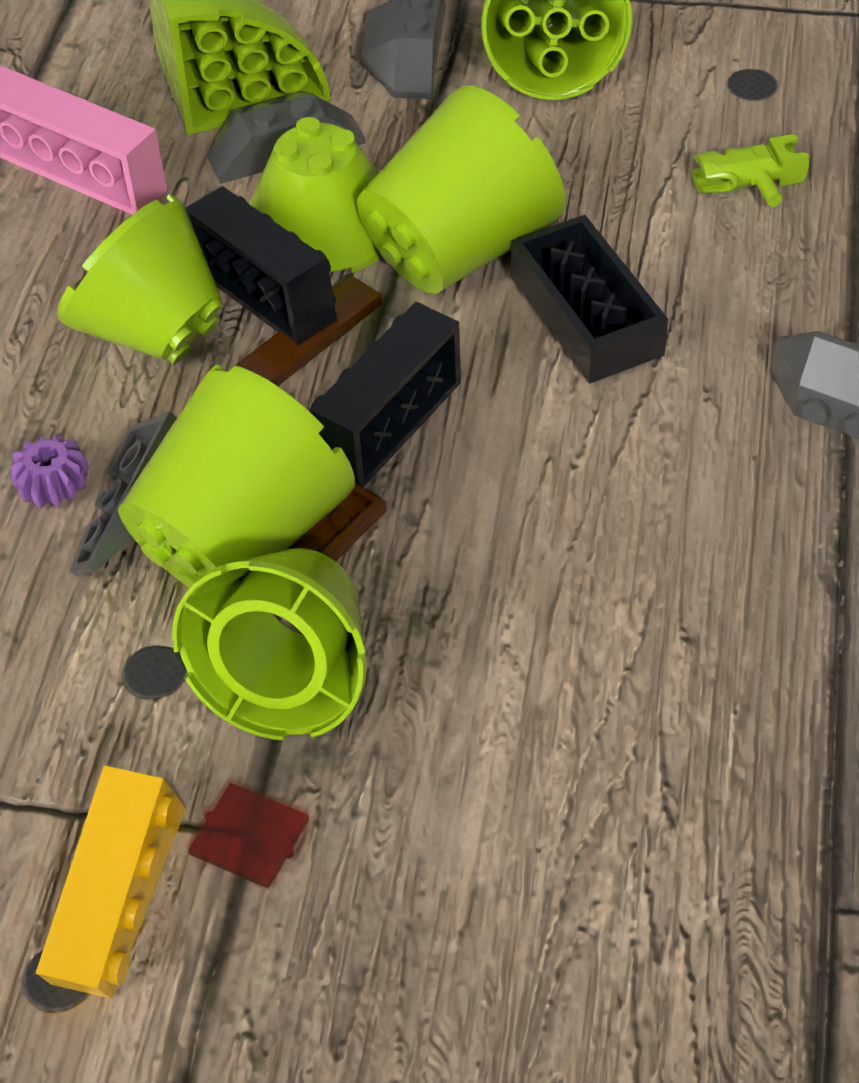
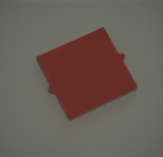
M230 783L214 810L205 813L206 822L188 849L189 855L269 889L285 860L294 856L293 847L309 822V815Z

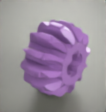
M60 433L50 440L41 434L38 442L24 441L23 451L13 453V465L10 467V476L13 485L16 486L19 496L23 498L24 502L33 501L39 509L47 503H53L58 508L61 500L75 501L76 491L86 489V476L88 475L87 470L89 467L86 457L83 456L75 440L65 441Z

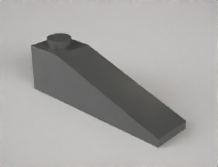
M167 412L129 427L107 472L114 480L106 491L99 494L95 506L102 510L100 517L94 519L86 528L71 566L70 572L75 576L97 572L132 538L119 516L118 508L177 419L172 413Z

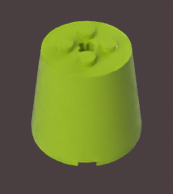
M464 85L452 92L357 198L358 212L363 226L384 260L415 287L430 294H437L508 252L511 250V240L550 227L565 210L566 196L561 176L541 139L537 136L531 140L516 123V120L521 115L495 94L477 86Z
M218 364L206 373L120 504L118 512L124 526L141 546L145 556L155 564L162 566L171 575L190 588L197 579L216 567L287 550L348 497L354 489L355 476L343 450L340 447H335L331 450L318 434L324 426L297 400L269 380L250 370L234 365L227 372Z

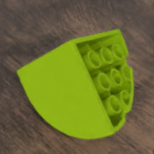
M150 0L157 55L187 135L223 127L233 109L300 91H306L325 101H331L325 73L310 45L288 20L262 1ZM269 79L275 83V85H273L272 87Z

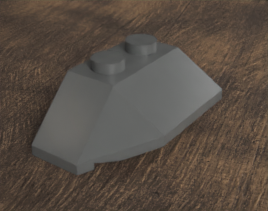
M389 0L370 10L361 51V61L379 81L388 87V91L394 98H432L446 11L444 0Z
M300 91L231 110L208 157L220 184L263 172L277 140L285 132L296 127L298 120L305 117H314L320 123L333 124L352 131L358 145L365 144V137L351 114L314 94Z
M821 331L799 333L790 337L786 335L778 336L774 345L771 374L792 413L812 423L859 439V345Z

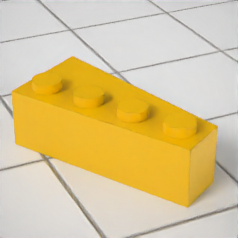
M103 766L36 970V974L51 985L112 999L117 985L120 986L124 982L129 969L130 951L142 926L146 910L186 811V808L164 778Z

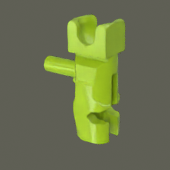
M795 134L771 137L769 145L760 144L740 148H725L724 155L717 153L716 150L695 154L694 159L696 163L701 165V168L692 169V179L696 189L701 194H717L757 185L768 206L775 207L782 202V196L773 181L776 180L779 186L802 183L809 169V154L805 152L795 153V145L798 141V136Z

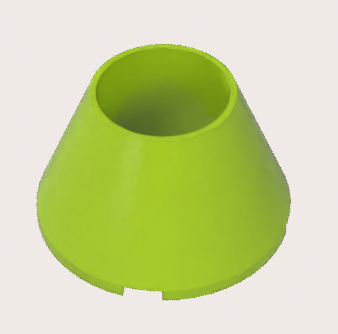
M294 548L216 567L194 582L184 594L176 609L172 627V641L174 652H180L182 661L188 671L185 680L196 696L211 711L243 731L274 740H285L287 735L310 734L311 738L332 730L346 719L361 696L366 679V655L358 595L354 583L347 572L337 562L322 553L310 549ZM273 614L292 623L302 634L287 628Z

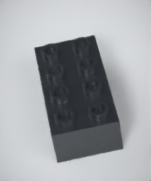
M224 186L217 188L185 207L217 288L275 331H281L297 345L302 344L337 321L335 310L336 297L332 290L329 274L331 265L322 251L313 249L300 240L297 234L287 231L274 222L268 214L261 213L242 196L235 195Z
M585 214L511 240V278L589 384L665 356L667 316Z
M416 301L403 315L400 314L394 319L391 327L377 341L369 344L365 353L351 367L346 368L340 374L338 381L324 395L318 396L312 403L309 412L324 426L318 434L331 450L335 447H340L353 469L355 483L364 488L461 384L459 321Z

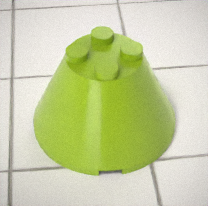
M485 0L481 17L484 48L497 73L510 86L521 93L545 100L568 99L594 88L593 85L599 82L609 71L612 72L618 65L626 50L632 26L630 0Z
M305 117L298 120L296 127L285 132L274 145L249 204L261 213L268 214L274 222L287 231L297 234L300 240L313 249L322 251L330 262V272L350 268L351 273H354L382 258L381 253L363 226L357 207L359 194L379 172L355 141L352 131L333 124L320 123L314 117Z
M168 195L169 203L162 205L157 199L148 203L119 225L95 249L82 265L88 273L78 287L75 289L70 284L66 288L58 305L57 318L68 328L162 360L168 359L175 365L190 351L191 346L189 343L198 334L206 337L215 329L220 322L217 314L223 307V303H221L220 293L184 204L176 196Z

